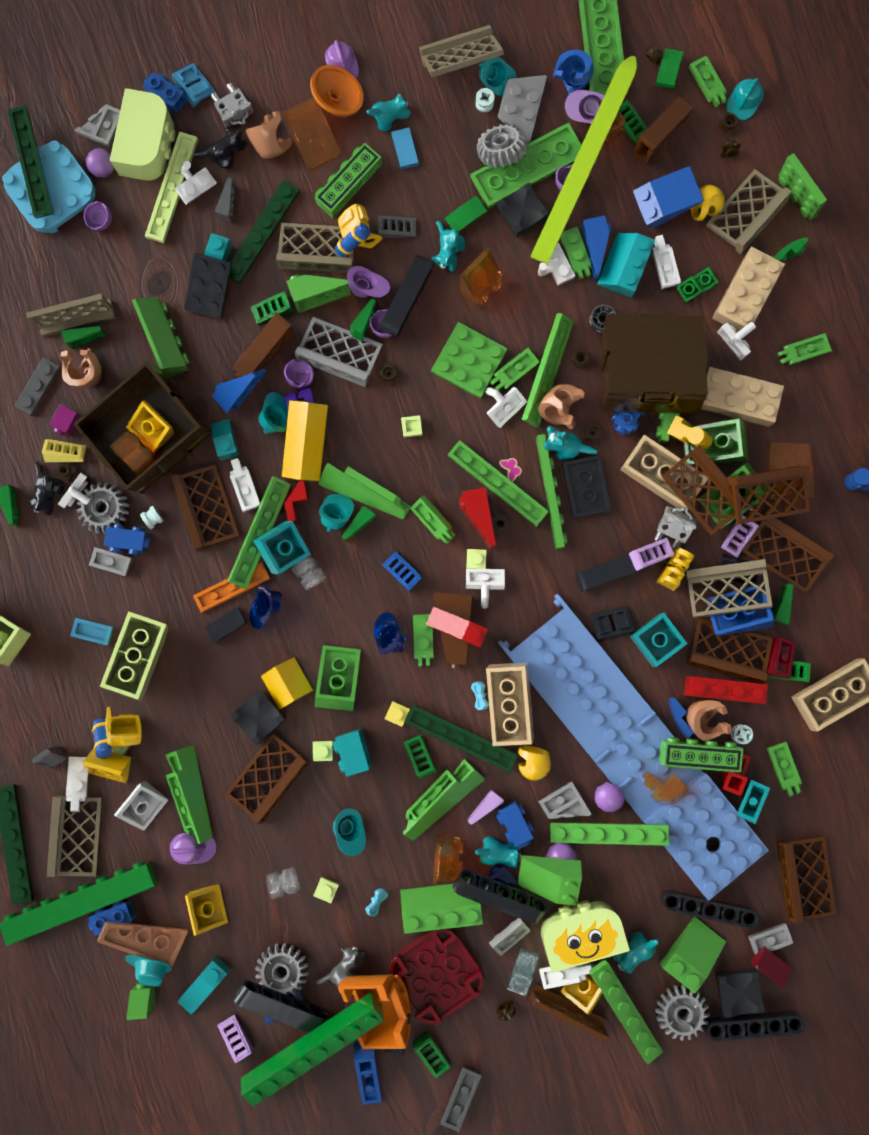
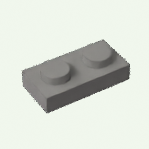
M94 547L89 566L127 577L133 558Z
M517 918L506 929L497 934L489 944L502 956L531 930L520 918Z
M785 923L748 936L755 955L764 946L770 951H774L793 944Z

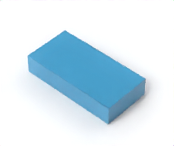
M410 128L391 132L400 169L418 166L419 163Z
M75 618L70 636L109 646L114 627Z

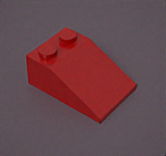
M486 488L462 491V497H459L460 510L465 512V516L488 547L494 549L496 543Z

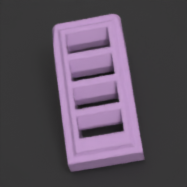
M755 522L745 523L750 526L749 530L741 526L742 524L735 523L721 548L738 558L759 527ZM738 529L746 533L745 537L737 532ZM734 535L742 540L741 544L732 539ZM729 542L738 546L737 550L729 546Z
M668 538L629 553L636 571L675 555ZM662 544L666 555H663L659 545ZM652 548H655L658 558H656ZM646 550H647L648 555H649V557H650V559H651L650 561L648 560V557H647V555H646V553H645Z
M490 790L468 817V822L471 825L501 805L504 799L493 790Z
M235 1014L217 1025L235 1063L253 1053L254 1047ZM234 1023L235 1027L226 1031L225 1028ZM235 1031L238 1032L237 1035L230 1038V1034L234 1033ZM241 1038L242 1042L234 1045L233 1042ZM244 1046L245 1050L239 1053L237 1050Z

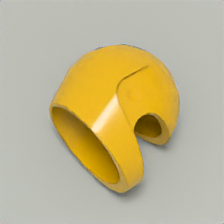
M705 185L700 188L704 202L691 208L693 219L702 221L707 214L712 217L722 210L725 198L718 187Z
M520 746L518 753L526 760V762L519 763L522 775L532 781L545 778L551 769L549 752L534 746Z

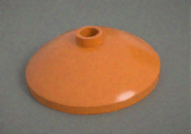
M324 65L319 67L312 75L310 81L311 92L323 109L331 114L342 117L354 115L359 111L364 100L363 90L358 80L349 71L335 65Z

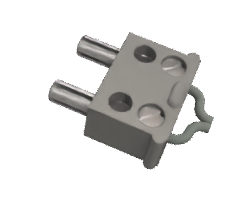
M232 83L227 85L230 94L220 99L216 92H214V95L212 93L211 97L215 102L214 106L226 128L231 125L245 124V119L254 111L251 102H248L239 88L236 89Z
M667 506L658 524V533L655 540H662L665 534L676 539L672 548L678 549L681 543H686L693 529H696L697 519L693 518L686 507L674 509Z

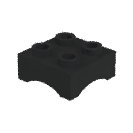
M530 183L525 184L513 194L497 201V209L516 238L547 220L549 212L536 196Z
M258 690L248 701L230 715L255 745L286 720V717L262 690Z
M755 968L716 974L721 1011L725 1018L741 1014L765 1012L760 991L759 973Z

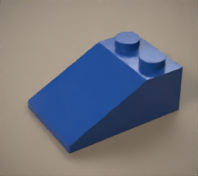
M691 166L650 181L633 191L646 226L656 228L704 202Z
M748 587L744 588L742 592L751 598L757 589ZM733 591L722 595L732 600L737 592ZM761 592L753 599L759 604L768 603L767 596ZM739 595L734 603L740 607L745 606L749 600ZM716 596L707 598L706 600L712 603ZM720 597L714 606L718 609H724L728 602ZM770 608L710 616L716 636L755 631L774 626V618Z

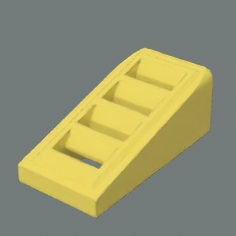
M49 439L44 441L42 449L45 462H83L86 453L85 445Z

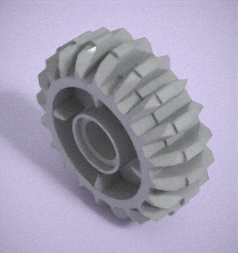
M508 123L505 126L500 124L498 127L493 126L491 130L487 129V133H482V137L478 139L477 151L480 160L484 165H488L489 168L494 166L496 169L501 166L504 169L507 165L511 166L512 163H518V159H523V155L526 154L528 145L524 131L520 127H516L515 124L510 126Z
M99 482L97 487L93 484L91 485V491L84 489L90 501L87 505L80 501L77 502V505L81 506V508L76 511L81 513L78 519L84 520L82 525L88 526V530L93 531L95 529V532L98 534L101 531L106 534L107 527L113 528V524L121 525L119 523L120 520L126 521L123 514L128 515L129 512L124 510V508H128L129 504L123 503L127 500V497L122 496L123 491L117 490V486L113 485L111 487L109 483H105L103 486ZM106 504V510L100 513V506Z
M278 943L275 944V950L271 946L268 947V953L263 951L261 954L263 958L257 960L260 965L256 966L255 970L260 973L256 974L255 977L256 979H262L258 984L265 985L286 995H289V991L292 995H296V989L301 990L303 988L302 984H305L307 981L304 976L309 974V971L305 970L308 967V963H302L306 958L305 955L299 957L298 955L301 950L298 949L294 952V945L287 949V943L283 944L282 949H280ZM284 967L287 970V974H279L277 968Z
M674 985L673 992L667 988L668 995L665 996L663 993L660 995L663 1001L658 1000L657 1004L660 1007L655 1009V1012L659 1014L656 1020L661 1022L659 1024L660 1028L665 1029L666 1035L671 1034L673 1039L679 1036L680 1041L684 1040V1036L691 1040V1034L698 1037L697 1031L704 1032L702 1024L708 1025V1021L705 1018L710 1017V1014L706 1011L709 1006L704 1003L706 999L704 996H700L701 993L699 991L693 993L689 989L686 990L684 985H681L680 990ZM687 1009V1012L684 1016H678L679 1010Z

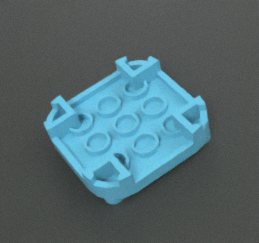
M51 141L38 148L54 211L53 215L35 219L33 216L20 162L12 166L2 177L7 194L29 224L36 231L53 234L58 232L57 228L93 203L96 196V188L70 151L57 141Z

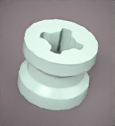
M482 88L476 94V107L481 112H489L494 106V93L488 88Z
M151 506L149 511L140 514L150 530L154 528L155 524L164 522L154 506Z
M738 724L732 727L730 735L734 742L748 744L753 738V731L747 725Z

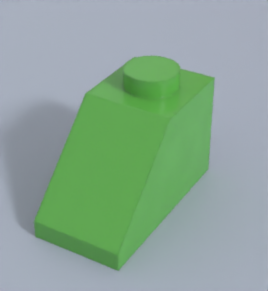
M138 982L130 990L127 1020L146 1019L155 1010V986H145Z

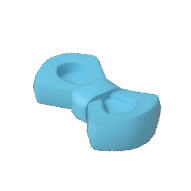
M476 681L471 686L476 696L475 708L483 711L489 706L488 701L485 699V684L481 681Z
M379 888L375 891V897L371 898L372 903L365 908L369 916L375 917L378 915L381 903L388 897L385 889Z

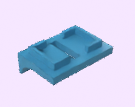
M194 63L172 73V81L185 91L186 99L193 108L200 101L215 92ZM200 80L199 82H197V83H195V84H193V85H191V86H189V87H186V86H188V85H190V84H192V83H194V82Z

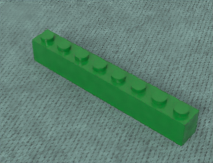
M151 861L135 863L132 865L133 869L128 871L125 868L115 871V876L110 878L107 875L96 879V883L93 885H89V882L77 887L78 891L71 893V890L59 894L60 898L53 900L51 897L43 900L41 905L36 908L34 904L22 909L23 913L16 915V912L4 916L5 920L0 922V930L6 946L156 886L158 880Z
M371 992L241 1077V1095L253 1107L385 1021L382 1004Z

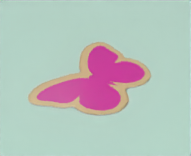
M514 458L499 462L502 468L508 470V479L511 482L522 472V469L517 466V460Z

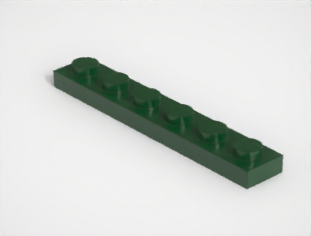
M26 105L8 109L33 216L35 219L53 215L54 211L29 110Z
M285 180L282 181L232 258L230 279L239 284L242 283L300 193L297 187Z
M412 705L404 722L509 773L518 754L501 746H493L492 742Z
M16 784L0 787V830L12 905L33 901L34 897Z

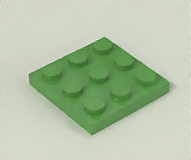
M793 153L787 157L778 175V179L784 188L787 187L792 191L790 198L793 202L799 204L802 215L805 218L808 217L811 221L817 217L827 199Z
M458 322L431 369V373L481 399L508 348Z

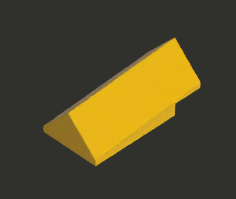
M289 400L282 477L310 481L320 480L328 405Z

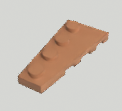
M106 921L97 941L132 955L168 963L172 967L188 930Z

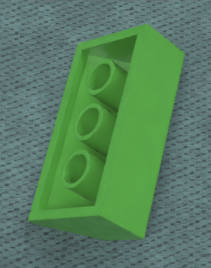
M158 297L133 299L132 302L160 370L168 379L189 371L187 364L190 361L186 353L181 351L180 347L183 344L179 336L174 334L173 330L176 327L172 319L167 317L166 313L169 310L165 302H161Z
M454 883L401 889L404 934L482 925L481 904L456 894L453 890Z

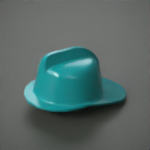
M499 57L479 64L481 81L498 96H503L508 79L517 78L513 68Z
M758 78L740 81L728 99L727 111L735 114L740 121L749 119L763 99L764 92L761 84L758 82Z
M276 392L266 395L263 409L259 414V423L263 427L265 434L287 430L288 407L286 400L281 394Z
M332 494L324 500L319 514L322 524L327 527V532H330L331 529H341L346 524L354 510V504L349 497L342 494Z
M347 808L342 810L333 823V831L336 835L339 849L345 855L356 856L364 850L366 845L363 820L360 813L355 809Z
M127 955L125 958L130 965L135 967V978L137 981L145 986H160L165 973L172 970L171 965L162 961L150 960L137 955Z

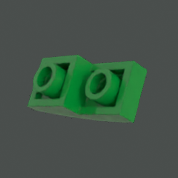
M665 48L656 80L657 86L675 87L684 51Z
M475 196L444 219L452 230L456 229L460 232L470 223L478 220L488 210L479 197Z
M805 237L788 244L773 258L784 263L788 257L792 260L796 254L800 256L807 248L805 244L809 239Z
M707 267L694 277L691 276L676 286V289L687 303L713 288L719 282L710 268Z

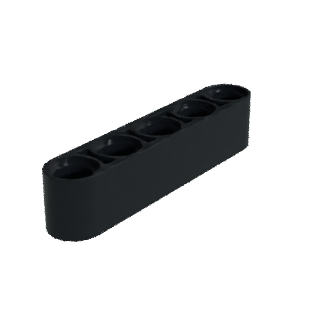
M418 254L416 255L381 322V331L395 337L400 335L433 270L435 262Z
M662 544L659 545L663 555H666ZM652 548L656 558H658L655 548ZM646 550L645 553H646V555H647V557H648V560L650 561L651 559H650V557H649V555H648V552H647V550ZM628 554L575 574L581 592L662 564L669 561V559L667 558L636 571Z
M463 870L453 884V890L459 896L530 923H538L549 908L547 902L538 896L470 870Z
M666 890L660 896L662 905L672 912L746 928H753L759 922L758 914L746 906L714 899L708 901L705 897L673 890ZM670 896H674V903L671 905H667V898ZM689 900H693L694 906L691 909H686V903ZM712 904V912L705 913L706 906ZM727 909H732L730 917L724 916ZM747 913H751V919L744 922V916Z
M250 980L243 981L233 998L234 1002L244 1009L310 1033L328 1019L327 1012L322 1008Z
M794 1011L746 1014L729 1018L724 1016L712 1017L707 1019L708 1025H704V1031L713 1041L800 1034L805 1028L803 1019ZM792 1019H797L794 1026L789 1025ZM777 1020V1025L774 1028H770V1023ZM757 1022V1027L751 1030L750 1025ZM733 1024H738L737 1030L730 1031ZM713 1026H719L716 1033H710Z

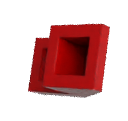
M304 480L299 481L285 502L288 521H293V523H298L294 504L309 501Z
M743 754L741 772L724 771L723 790L742 796L748 779L745 773L751 760L750 756Z

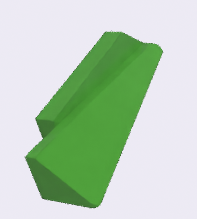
M327 463L319 480V485L400 519H404L411 508L401 498L349 466L343 473Z
M194 745L165 754L173 773L167 774L166 778L184 831L188 835L194 834L198 844L212 839Z
M466 759L460 763L453 774L446 770L407 810L406 819L408 824L403 834L412 841L415 840L480 785L485 778Z

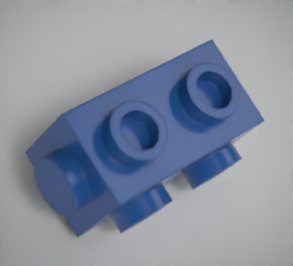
M153 71L144 80L143 88L145 92L158 95L164 101L169 112L171 111L177 115L187 102L184 94L185 91L179 85L175 84L174 86L171 84L169 79L163 74L158 75Z
M615 412L611 419L614 421L612 427L620 435H629L631 431L635 432L640 422L637 420L640 414L644 416L645 413Z
M113 524V528H106L104 546L110 548L109 551L121 553L122 549L129 550L128 554L140 555V552L146 553L147 548H150L151 538L148 533L144 532L143 528L132 527V530H127L125 526Z
M513 801L497 809L499 814L496 817L500 825H505L508 832L505 835L509 844L514 843L515 847L520 846V848L531 843L530 840L533 839L531 833L534 830L530 822L526 823L523 818L525 811L521 803L517 805Z
M122 899L112 903V906L107 909L102 907L93 911L94 914L88 917V926L90 931L94 932V935L97 936L101 933L106 921L132 924V921L137 917L130 899L126 901Z

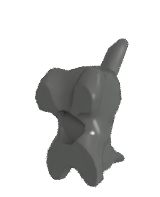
M341 947L343 952L341 962L332 969L331 973L318 979L316 984H324L330 980L338 988L339 982L345 977L356 976L355 970L363 964L366 952L359 953L356 947Z

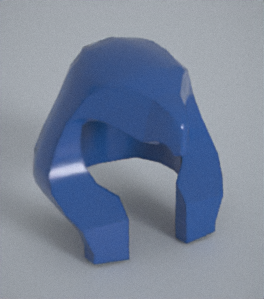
M569 50L558 58L553 76L563 80L568 96L576 90H584L594 74L592 59L586 52L580 50Z

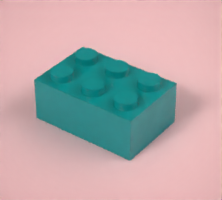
M362 728L335 737L336 741L333 742L335 753L340 754L341 760L338 763L341 773H345L347 777L370 770L372 762Z

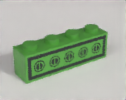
M366 143L361 147L358 146L354 150L353 156L349 160H345L341 164L340 170L336 174H332L328 179V183L324 187H320L315 194L316 204L332 218L338 214L382 165L381 156Z
M675 737L661 740L659 763L663 766L741 772L743 749L738 747L735 742H725V745H721L713 740L706 741V743H698L699 740L687 739L686 742L679 741V738Z

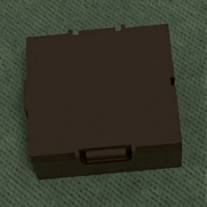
M635 312L634 315L606 314L601 335L603 412L700 413L708 395L706 372L708 358L707 345L704 343L703 316H674V313H670L669 317H666V314H641V317H638V312Z
M148 361L74 423L78 431L85 435L84 438L91 445V450L104 466L109 468L116 477H119L118 480L127 490L140 494L161 477L165 478V473H170L187 458L186 455H192L191 451L212 434V431L189 403L182 400L184 397L160 368ZM144 400L172 426L175 433L155 453H152L126 428L139 405Z

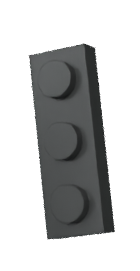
M42 357L14 406L33 416L61 367Z
M463 1065L440 1121L441 1125L457 1132L460 1131L482 1076L480 1072Z

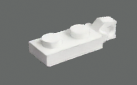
M663 235L656 236L652 255L661 289L678 286L681 284L672 247L669 244L665 245Z
M238 458L231 460L234 470L230 472V478L242 511L246 512L259 507L260 500L247 466L242 467Z
M69 757L66 801H71V812H80V801H85V797H87L89 772L83 766V762L87 757Z
M594 963L582 964L552 973L550 966L541 968L539 971L543 987L548 989L586 980V974H590L589 971L595 965Z

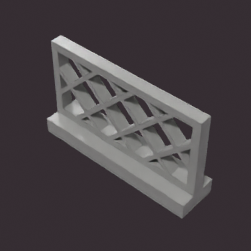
M313 317L300 346L295 351V357L297 361H306L314 368L366 387L383 344L364 337L362 342L356 339L359 343L358 346L349 348L347 340L356 339L350 335V331ZM314 325L322 326L324 332L315 335L313 332ZM338 332L342 338L332 342L329 334ZM326 335L330 343L320 346L317 338ZM312 340L317 345V348L311 350L305 348L306 343ZM344 342L347 350L337 353L334 345ZM369 345L377 348L375 353L367 355L364 347ZM332 347L334 355L325 356L322 350ZM361 349L364 357L355 360L352 352ZM349 353L352 361L348 363L341 362L339 357ZM366 360L369 365L367 371L359 369L357 363Z

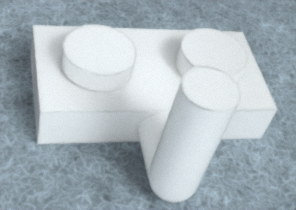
M185 161L180 169L186 181L175 187V191L185 205L217 184L206 167L192 175L189 171L191 167L189 161Z
M557 243L548 265L541 263L538 269L539 276H544L551 272L558 286L575 278V274L559 243Z
M750 322L737 332L735 327L725 323L717 333L741 361L751 352L748 343L741 339L753 331L756 326L753 322Z
M491 387L485 389V393L493 396L497 401L487 412L497 427L501 428L527 403L526 399L515 387L504 396L498 390Z
M83 473L79 474L58 503L61 507L65 508L67 505L71 507L76 499L85 505L88 504L90 498L81 493L88 484L86 475Z
M466 569V589H481V608H488L489 589L504 590L505 569Z

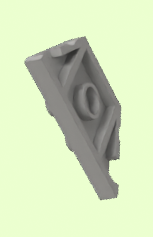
M546 75L508 79L506 82L497 117L505 124L508 123L510 126L515 124L516 127H520L526 135L527 143H530L547 79Z

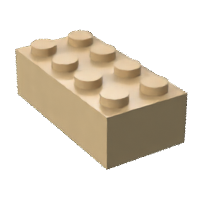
M751 246L712 319L723 325L725 323L732 325L737 332L750 322L754 323L785 264Z
M709 367L706 370L708 395L703 403L702 410L736 419L740 418L741 420L767 427L775 423L783 393V385Z
M644 435L620 470L676 508L682 509L686 507L661 477L681 459ZM685 462L684 470L695 471L694 467ZM672 472L668 477L672 482L680 483L681 472ZM684 473L683 483L694 484V474ZM698 474L697 485H704L708 478L705 475ZM683 486L682 494L685 497L692 498L693 487ZM696 488V496L702 488Z
M865 658L853 660L791 696L811 731L818 732L869 702V665Z
M528 662L489 665L486 668L493 746L532 744L534 730Z

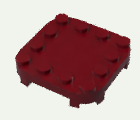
M451 928L427 931L398 951L390 962L389 974L398 975L402 979L407 989L410 1008L415 1014V1018L419 1022L438 1025L442 1023V1020L473 998L476 999L483 987V974L480 967L458 934Z

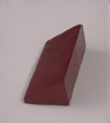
M780 636L773 639L766 672L768 676L790 679L796 642Z
M764 946L751 961L759 971L783 988L792 967Z

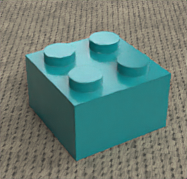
M285 521L253 540L272 574H280L311 555L293 521Z
M660 613L629 636L652 667L659 666L687 645V642L665 613Z

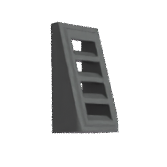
M229 177L226 180L215 212L218 219L231 223L235 185L232 178Z
M378 216V233L382 238L416 237V218ZM407 223H411V232H407ZM384 224H388V230H384ZM392 224H395L396 231L392 230ZM399 224H403V231H399Z
M60 746L45 749L34 757L32 762L49 769H54L64 762L67 756Z

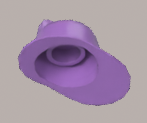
M335 40L334 44L325 53L327 65L339 66L357 78L359 68L354 51L346 43Z
M576 90L567 97L565 111L575 121L592 124L604 95L593 91Z
M361 266L351 267L347 272L349 287L355 296L361 298L368 296L383 297L389 293L390 285L384 277Z
M181 833L171 841L170 853L173 859L180 864H200L208 862L213 858L217 846L213 837L206 842L198 844L194 834Z

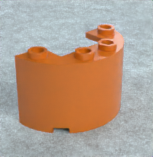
M388 974L347 976L340 981L338 989L344 1002H348L351 995H354L355 1000L358 1001L371 992L382 1004L385 1021L357 1039L360 1042L361 1048L406 1049L411 1024H407V1014H410L411 1011L408 992L402 979L398 975Z

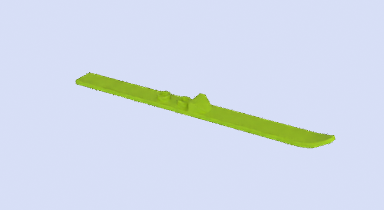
M630 56L621 62L617 68L530 258L548 265L634 79L637 69L635 56Z

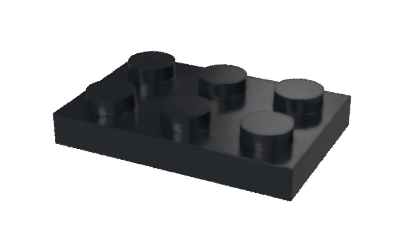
M194 253L184 309L221 319L223 317L232 262Z
M600 455L563 462L562 466L573 519L611 512Z

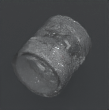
M312 555L304 558L292 567L296 577L302 579L301 584L306 591L313 589L327 578L322 569L317 568L318 563Z
M294 867L282 870L281 874L274 872L266 875L267 887L273 900L284 897L285 892L287 894L300 892L299 880Z

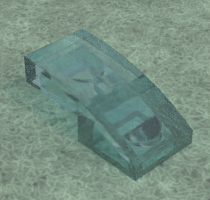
M520 948L507 990L524 996L527 995L535 967L539 960V954Z

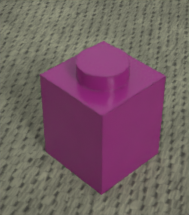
M60 404L49 424L54 427V432L62 436L65 433L72 436L76 429L74 423L82 416Z

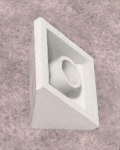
M145 781L139 783L114 815L144 831L167 803L168 799Z

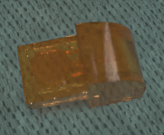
M648 770L642 775L645 781L643 783L644 786L651 792L655 791L651 797L659 804H674L689 791L688 787L674 773L663 784Z

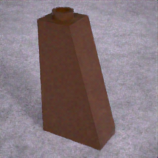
M679 96L639 137L633 154L648 165L688 119L693 110L690 102Z
M278 313L272 317L233 366L236 372L234 375L237 378L264 369L294 338L295 333L292 326Z
M433 592L435 608L470 621L472 595ZM440 631L447 664H451L450 668L462 669V665H466L468 643Z

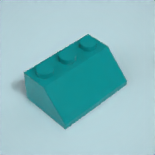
M617 233L597 285L632 298L655 240L639 233Z

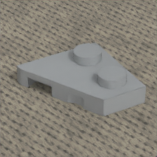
M106 104L99 109L97 114H93L88 118L89 121L81 128L77 127L75 131L78 135L110 147L115 137L120 110Z
M572 781L538 801L549 819L591 815Z

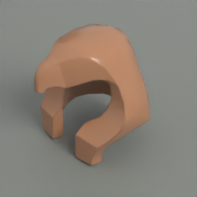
M279 111L272 112L274 118H272V114L265 115L264 122L261 125L246 130L253 147L265 159L282 155L292 144L290 138L288 140L281 138L277 140L276 129L281 121Z
M90 348L80 350V355L84 359L78 369H74L72 366L74 361L73 353L68 350L61 352V357L63 358L62 378L67 384L89 388L100 382L102 367L93 350Z
M570 384L557 385L542 399L538 409L539 413L546 421L552 424L567 425L569 429H574L575 421L573 416L569 414L570 407L574 402L584 398L585 392Z
M697 701L690 705L686 711V720L695 735L703 741L712 740L722 734L732 733L731 725L726 722L719 723L716 727H709L707 725L717 711L723 715L728 713L726 707L719 701Z

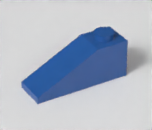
M606 216L583 220L581 225L594 280L599 277L609 234L611 233V225L609 221H606Z
M262 369L228 382H220L215 387L216 391L212 395L213 399L226 413L238 409L264 376L266 370Z
M354 1042V1062L362 1105L382 1102L376 1049H362L360 1042Z

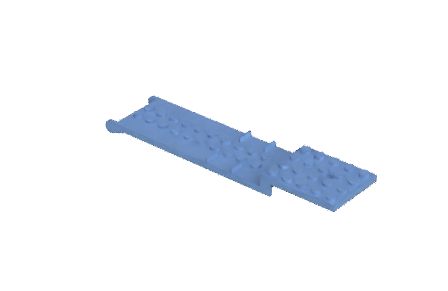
M556 594L554 596L556 599L554 604L557 607L561 606L563 609L511 652L508 649L511 646L507 641L502 642L500 640L497 643L514 663L528 662L529 682L609 781L623 790L626 802L643 823L669 824L670 845L664 847L709 901L769 850L745 820L736 816L738 813L710 777L702 772L701 769L667 767L659 763L661 740H667L668 737L674 736L567 604ZM710 837H717L719 839L720 845L715 851H708L706 848V841Z

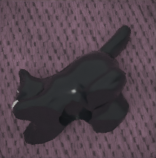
M225 128L226 136L214 142L209 146V149L195 153L193 157L201 159L209 156L220 168L227 169L232 167L234 163L233 153L245 149L247 142L241 140V130L233 131Z
M35 462L37 477L34 482V496L31 500H27L26 503L35 512L44 510V513L49 516L53 511L52 497L63 492V483L60 479H55L43 473L40 463Z

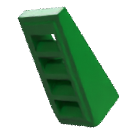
M628 100L622 103L615 121L632 142L636 144L639 137L647 130V127ZM631 117V120L626 123L625 120ZM634 123L637 124V125L634 126L632 129H630V126H631L632 124H634ZM640 128L642 131L635 136L634 132Z
M285 291L251 307L257 325L270 321L276 313L283 316L292 312ZM280 301L283 302V308H281L279 305ZM274 303L277 307L276 311H274L272 307V304ZM266 306H268L270 310V314L268 315L265 310ZM259 309L262 310V313L264 315V317L260 318V315L258 313Z
M373 298L350 325V335L361 342L370 324V316L375 311L376 300Z
M100 326L61 331L65 344L72 349L106 335Z
M8 484L0 487V505L8 524L17 527L19 526L16 491L14 486Z
M365 506L362 507L342 535L343 540H350L377 517L376 514Z
M792 584L783 585L772 612L774 622L781 625H789Z
M793 661L792 665L795 666L794 677L790 675V679L767 676V678L809 682L811 663ZM800 666H802V675H801V677H799V674H800Z
M422 735L403 742L418 779H423L437 772ZM417 743L421 744V746L414 748L412 750L410 748L411 746ZM421 750L424 751V753L414 757L413 755ZM423 758H427L426 761H424V762H422V763H420V764H417V762H416V761H419V760H421V759H423ZM427 765L430 766V768L424 771H420V768H423Z
M428 1031L412 1042L414 1050L435 1079L451 1068L450 1063ZM431 1048H433L432 1051H430V1052L427 1053L426 1055L424 1054V1053H426L428 1050H430ZM438 1054V1057L429 1062L430 1059ZM443 1061V1063L439 1065L437 1068H433L436 1064Z

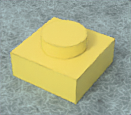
M392 701L385 719L402 727L410 709Z

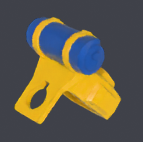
M354 204L346 209L338 219L342 238L337 243L335 252L342 258L350 255L357 246L373 248L383 239L381 235L370 232L366 209L360 204ZM369 239H375L374 241H372V242H370V243H366V242H365L366 240H369Z
M107 707L106 719L101 718L93 722L94 750L96 757L100 759L109 757L112 754L113 747L138 745L141 742L142 733L139 715L123 714L111 717L110 707Z

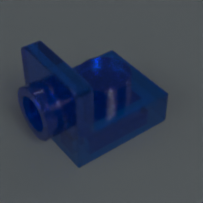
M496 864L489 870L488 878L512 887L518 883L504 864L500 866Z

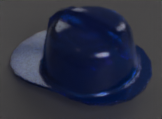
M261 585L258 588L249 613L252 627L261 629L270 616L276 615L279 612L281 592L269 590L265 585Z
M390 612L381 614L377 618L373 630L379 652L382 654L403 652V645L406 640L404 631L398 626L393 614Z

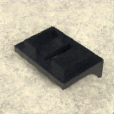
M627 606L590 615L597 642L630 635L635 631ZM611 615L616 629L614 632L608 617Z

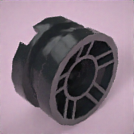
M602 304L593 309L589 317V323L594 332L602 334L604 322L600 321L602 316L605 319L606 314L617 315L611 306Z

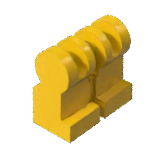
M675 416L667 432L669 435L690 446L691 444L695 446L700 445L703 450L708 449L712 445V437L699 427L691 428L692 425L681 417Z
M681 548L673 550L675 555L669 558V561L666 563L667 566L664 567L657 580V583L672 591L679 587L680 581L685 575V570H688L689 564L694 558L693 554Z

